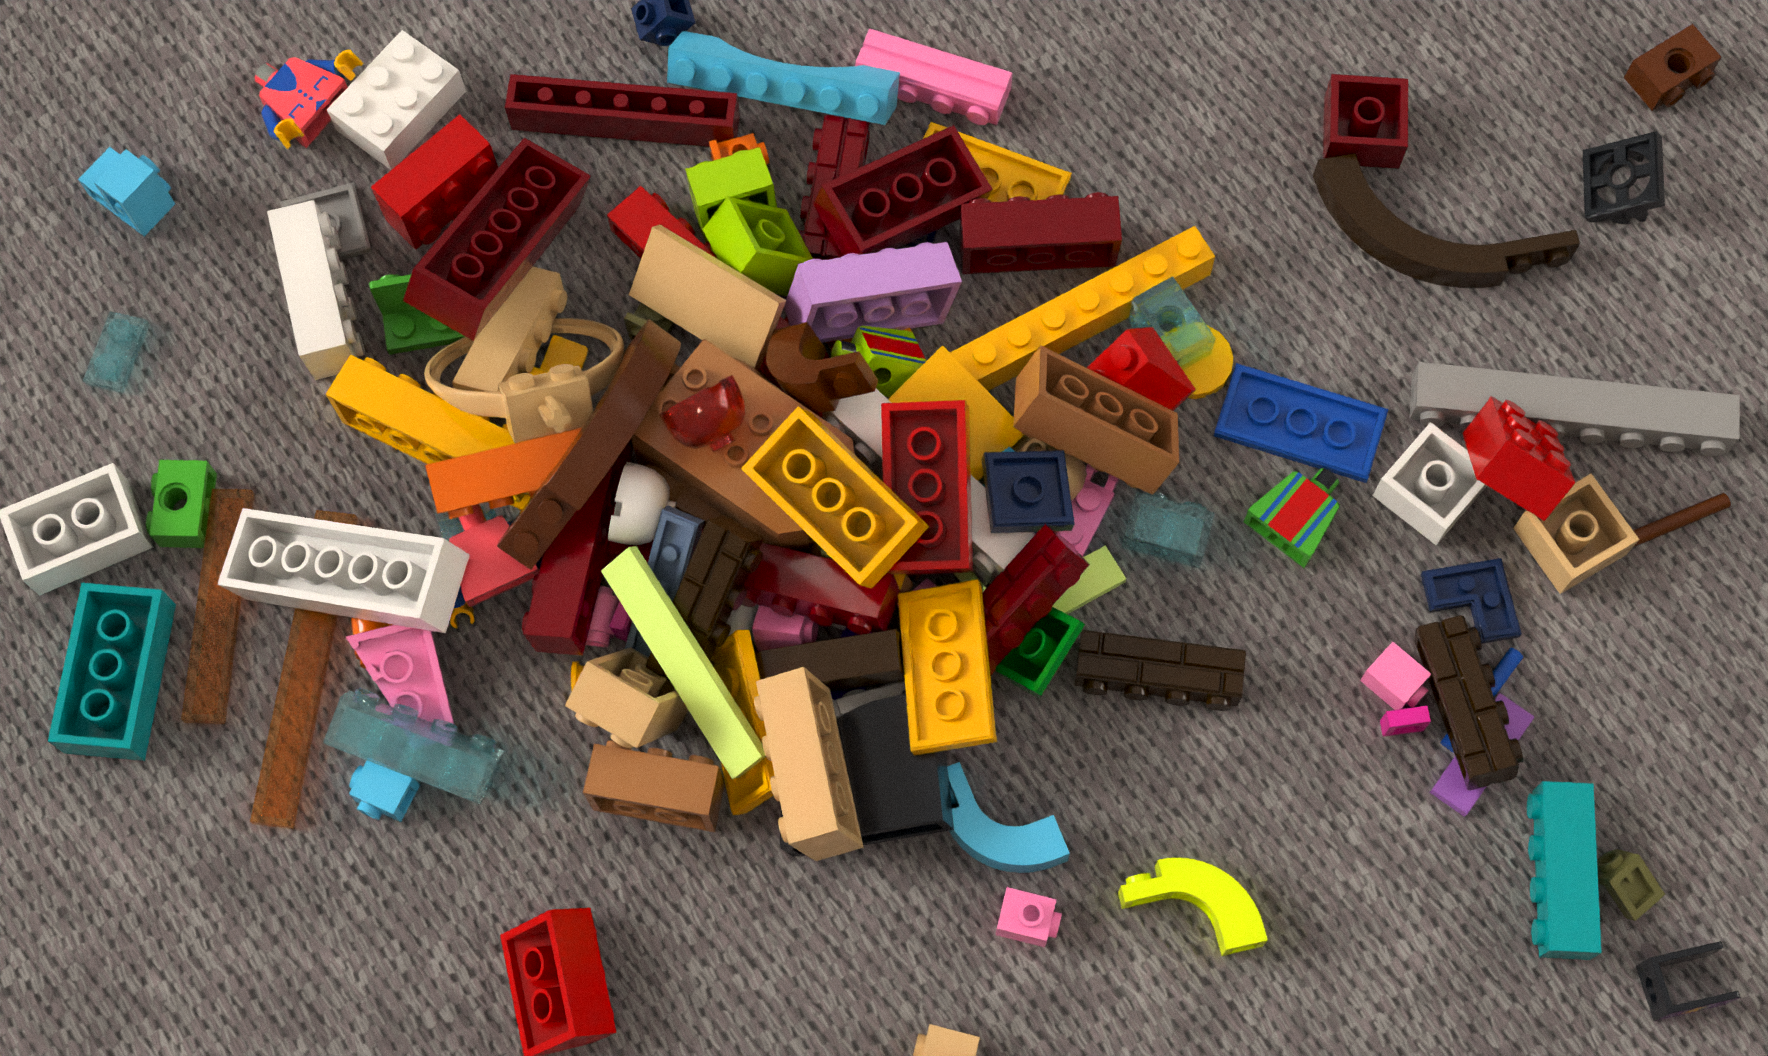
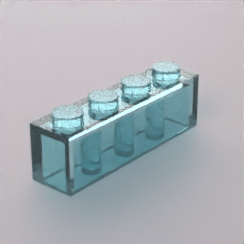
M357 688L355 692L348 691L340 697L323 741L324 744L478 804H481L487 797L505 752L496 748V741L479 734H473L472 738L457 732L458 727L441 719H434L432 723L417 717L419 712L406 705L395 704L394 707L383 704L378 702L380 697L377 694L368 690Z

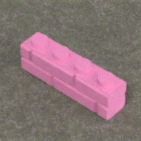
M873 29L868 30L863 47L855 62V66L865 65L900 72L897 97L907 103H914L916 100L927 103L935 111L942 114L959 113L965 115L969 121L977 125H986L987 123L998 124L1012 86V72Z

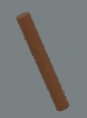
M1721 493L1633 530L1640 539L1634 547L1729 508L1731 506L1729 497L1725 493Z

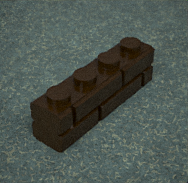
M726 516L708 519L672 602L713 667H715V662L711 660L716 647L723 645L731 630V625L727 624L732 610L736 611L746 597L747 589L743 587L748 574L755 572L763 558V552L759 550L764 539L763 536L742 527L741 524ZM651 651L645 665L646 668L661 677H666L670 681Z
M1462 615L1444 619L1441 622L1419 626L1415 631L1414 642L1423 667L1431 673L1428 681L1467 790L1471 791L1489 786L1492 783L1497 784L1517 777L1518 763L1523 762V754L1516 738L1509 739L1504 725L1509 724L1507 709L1502 700L1495 701L1491 688L1495 687V679L1489 663L1481 664L1477 651L1482 649L1476 627L1468 628L1465 617Z
M1082 630L1079 639L1074 686L1083 687V692L1091 695H1106L1107 690L1124 692V697L1131 700H1147L1148 696L1152 695L1165 697V702L1171 705L1185 706L1189 705L1191 700L1206 702V707L1211 710L1228 711L1231 709V706H1238L1242 698L1246 650Z

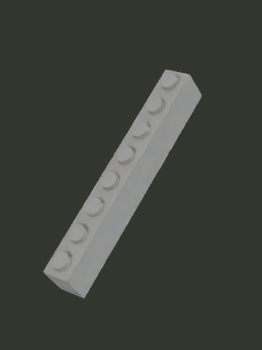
M1418 362L1411 379L1409 419L1420 420V424L1428 426L1430 422L1436 427L1442 426L1444 423L1460 424V428L1465 430L1492 396L1502 403L1506 399L1514 402L1526 413L1524 416L1534 423H1537L1539 420L1546 422L1558 432V439L1563 438L1564 435L1580 437L1581 442L1588 444L1613 440L1620 441V445L1626 448H1639L1645 444L1660 445V449L1666 452H1680L1685 448L1698 449L1702 455L1712 457L1721 456L1725 452L1728 453L1739 441L1740 395Z

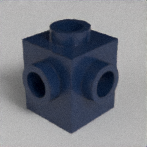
M640 0L631 8L639 39L659 46L671 45L682 31H687L696 23L689 0Z

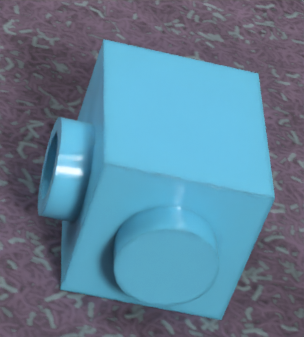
M368 757L364 766L360 765L353 773L349 784L351 788L349 795L359 803L357 810L376 820H379L382 814L401 822L420 784L413 776Z

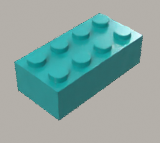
M81 583L48 742L64 754L145 761L176 608L174 601L163 590Z

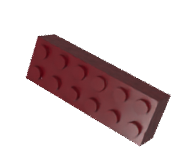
M523 138L413 268L403 301L474 341L577 211L591 175L530 140Z

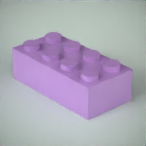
M925 242L915 247L903 249L885 248L876 253L862 255L850 253L841 258L828 260L810 259L798 264L784 309L790 326L808 322L821 343L853 338L856 329L862 325L897 330L944 323L962 280L948 242L937 244Z

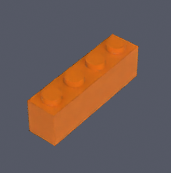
M582 428L425 465L437 514L448 511L449 519L473 514L472 505L484 502L489 503L490 509L514 504L513 495L529 492L531 499Z

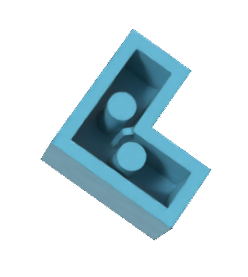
M109 147L78 179L89 196L144 237L175 205V202L168 193L171 187L163 178L157 175L160 169L156 164L144 155L137 158L127 149L119 154Z

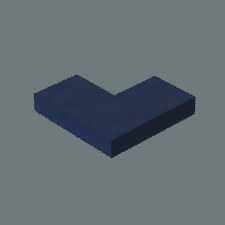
M1501 558L1426 570L1420 574L1430 612L1470 606L1481 644L1519 638L1522 635Z

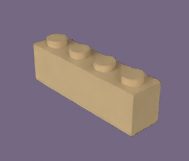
M532 267L476 337L452 381L454 388L468 391H500L498 383L507 382L510 377L516 374L530 373L536 361V354L542 342L548 341L552 330V323L557 314L563 312L567 303V292L563 288L560 273Z

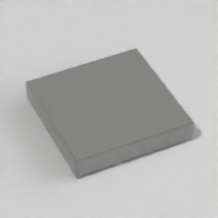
M354 182L280 202L282 208L314 200L321 213L327 212L331 226H335L339 236L341 249L336 250L339 260L372 252Z

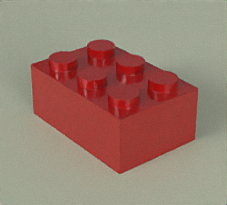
M459 114L373 184L371 189L386 221L416 250L422 244H431L438 238L441 228L452 219L455 220L498 169V165L490 143Z
M1491 396L1462 433L1475 477L1480 482L1545 521L1576 483L1570 470L1571 463L1566 459L1563 452L1565 449L1557 438L1559 434L1544 421L1539 420L1537 423H1534L1526 418L1524 410L1514 402L1506 399L1502 403Z

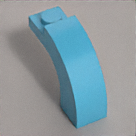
M960 762L947 766L951 805L955 804L956 808L952 809L954 830L949 832L959 846L970 856L992 868L1015 873L1042 871L1068 861L1070 853L1054 815L1024 826L999 824L988 818L977 805Z

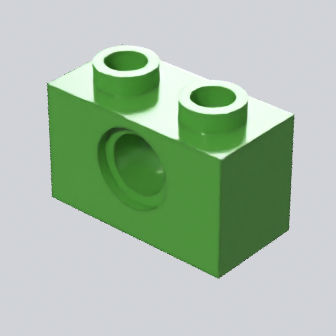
M159 460L158 473H154L151 480L154 504L153 511H149L146 517V529L150 537L160 547L208 548L217 478L216 471L208 461ZM187 499V503L183 508L173 510L174 505L179 500Z

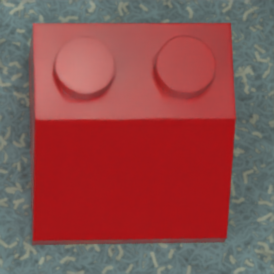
M1153 327L1127 329L1087 367L1172 411L1196 391Z

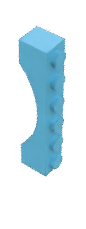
M682 31L668 48L667 83L708 91L737 93L739 97L886 125L897 107L900 72L865 65L813 67L781 63L746 53L729 45L719 37Z

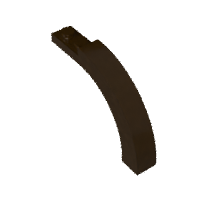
M1356 153L1319 159L1313 174L1318 192L1327 210L1345 234L1362 250L1382 264L1420 281L1457 288L1501 286L1508 271L1511 274H1520L1530 270L1533 265L1546 263L1548 267L1553 268L1568 263L1580 245L1576 230L1486 245L1454 243L1425 234L1399 219L1377 198L1361 171Z

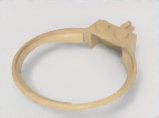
M555 318L552 323L551 333H572L597 338L607 344L611 354L599 364L585 371H582L579 365L561 364L550 368L547 373L534 376L530 373L516 374L510 377L509 381L498 383L500 391H468L445 386L440 381L444 369L455 359L468 353L474 343L471 339L464 337L436 353L427 363L424 376L430 389L457 409L477 416L506 418L509 434L514 443L582 428L593 412L591 397L610 384L624 356V341L620 333L608 325L584 319Z

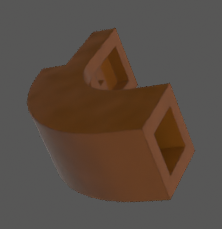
M808 322L773 331L767 347V367L785 394L812 412L836 411L840 399L875 392L879 380L859 351L824 359L827 350Z

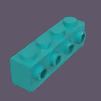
M1542 781L1527 798V816L1529 819H1533L1534 835H1531L1529 838L1528 854L1530 860L1535 861L1536 877H1532L1530 882V898L1532 903H1537V919L1533 920L1531 929L1533 945H1538L1539 958L1591 960L1602 953L1594 783Z

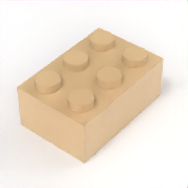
M631 647L587 661L565 704L566 707L576 712L575 717L580 722L591 727H602L612 733L611 739L626 748H638L677 731L688 711L672 683L666 677H661L647 669L645 665L648 657Z

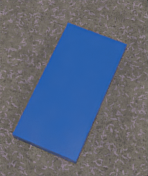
M1236 363L1213 436L1318 469L1325 468L1332 473L1366 483L1389 409Z

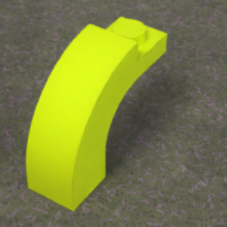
M1189 858L1159 859L1154 867L1156 878L1151 879L1150 873L1128 877L1125 879L1126 885H1121L1118 891L1122 909L1165 899H1180L1196 905L1208 916L1214 927L1221 956L1263 947L1268 941L1260 913L1247 891L1232 876L1203 861Z

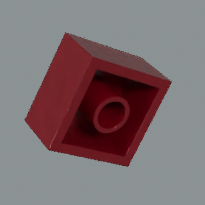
M1331 74L1324 96L1323 159L1356 153L1360 166L1399 169L1408 148V79Z

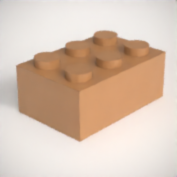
M610 740L607 741L606 746L594 744L583 794L594 811L715 832L725 783L719 766L713 765L714 761L710 758L697 755L689 756L688 760L672 758L673 753L659 748H648L647 753L633 751L631 748L623 747Z

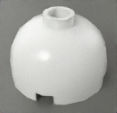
M630 462L624 465L614 501L616 502L614 515H611L608 541L628 545H641L654 540L662 509L668 505L676 508L677 502L669 500L670 487L665 478L657 471Z

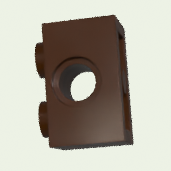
M1691 24L1634 59L1624 79L1652 111L1663 104L1669 108L1686 94L1685 90L1692 86L1700 89L1709 83L1715 76L1713 71L1721 56L1700 31Z

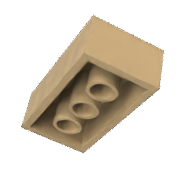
M805 667L756 681L759 696L754 697V705L759 719L764 721L767 736L762 737V745L767 759L772 761L775 776L770 778V785L774 798L781 805L783 817L778 819V825L784 842L814 861L864 848L830 689Z

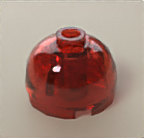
M731 375L720 380L718 384L707 387L659 415L668 431L679 443L694 449L709 445L714 452L735 441L732 432L743 423L746 414L745 400L734 376Z

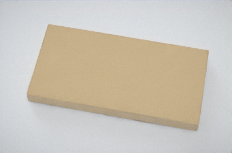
M662 225L652 227L629 292V296L699 339H706L732 358L741 360L756 370L761 368L769 341L786 303L785 299Z

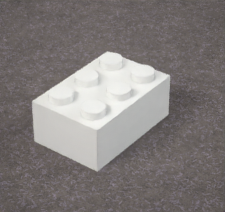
M402 30L330 105L327 112L336 131L392 170L466 92L457 68Z
M114 463L0 509V519L21 578L39 596L154 548L129 481Z

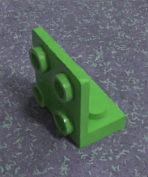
M389 274L381 277L379 280L369 282L370 291L383 316L386 347L389 355L448 345L465 337L403 301L411 274L404 276Z

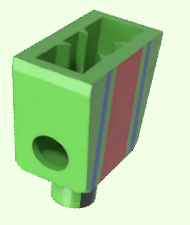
M1320 468L1311 480L1301 473L1294 471L1248 509L1244 523L1301 567L1305 568L1340 507L1338 501L1330 496L1338 486L1339 480L1332 472L1325 468Z

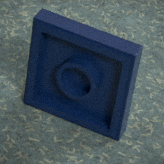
M1064 450L983 453L981 460L991 533L1038 532L1045 524L1055 531H1072L1075 524Z

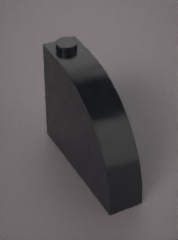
M903 690L901 695L872 701L857 707L837 719L863 846L954 830L946 750L915 756L910 751L906 690ZM780 833V848L792 857L806 856L788 843H785Z

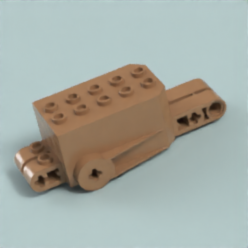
M706 339L702 340L681 368L674 363L660 392L631 437L638 464L651 468L663 476L670 487L669 500L677 502L676 509L704 520L703 529L708 519L726 516L741 524L742 527L763 536L762 543L820 557L821 551L817 549L818 544L741 468L798 406L811 412L855 454L852 438L782 392L755 368L741 360L732 358ZM906 574L900 592H909L914 586L910 579L918 580L922 574Z

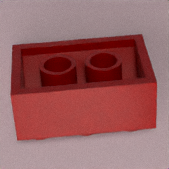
M591 908L548 910L500 935L524 1056H543L591 1044L617 1033Z

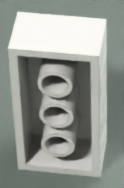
M314 200L267 211L299 357L315 380L338 375L350 354L359 358V356L365 355V349L359 332L356 333L352 322L357 320V314L353 300L347 296L344 286L349 284L345 265L343 261H339L336 251L341 249L335 226H331L328 213H321Z

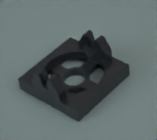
M1657 131L1583 150L1585 219L1588 222H1600L1611 219L1614 223L1630 224V218L1645 222L1648 210L1665 206L1662 136ZM1644 157H1646L1649 163L1634 166L1628 161V158L1642 162ZM1611 161L1613 164L1606 173L1600 175L1604 166ZM1621 167H1629L1631 169L1629 179L1620 185L1613 184L1612 176L1614 172ZM1650 176V181L1645 190L1635 199L1630 200L1629 188L1634 185L1637 179ZM1610 186L1616 192V203L1611 204L1603 201L1598 195L1597 189Z

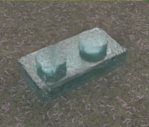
M112 311L109 312L83 379L86 385L124 393L150 325L146 319Z

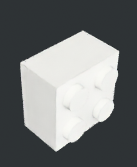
M1430 422L1381 478L1372 496L1437 545L1487 485L1476 479L1468 450Z

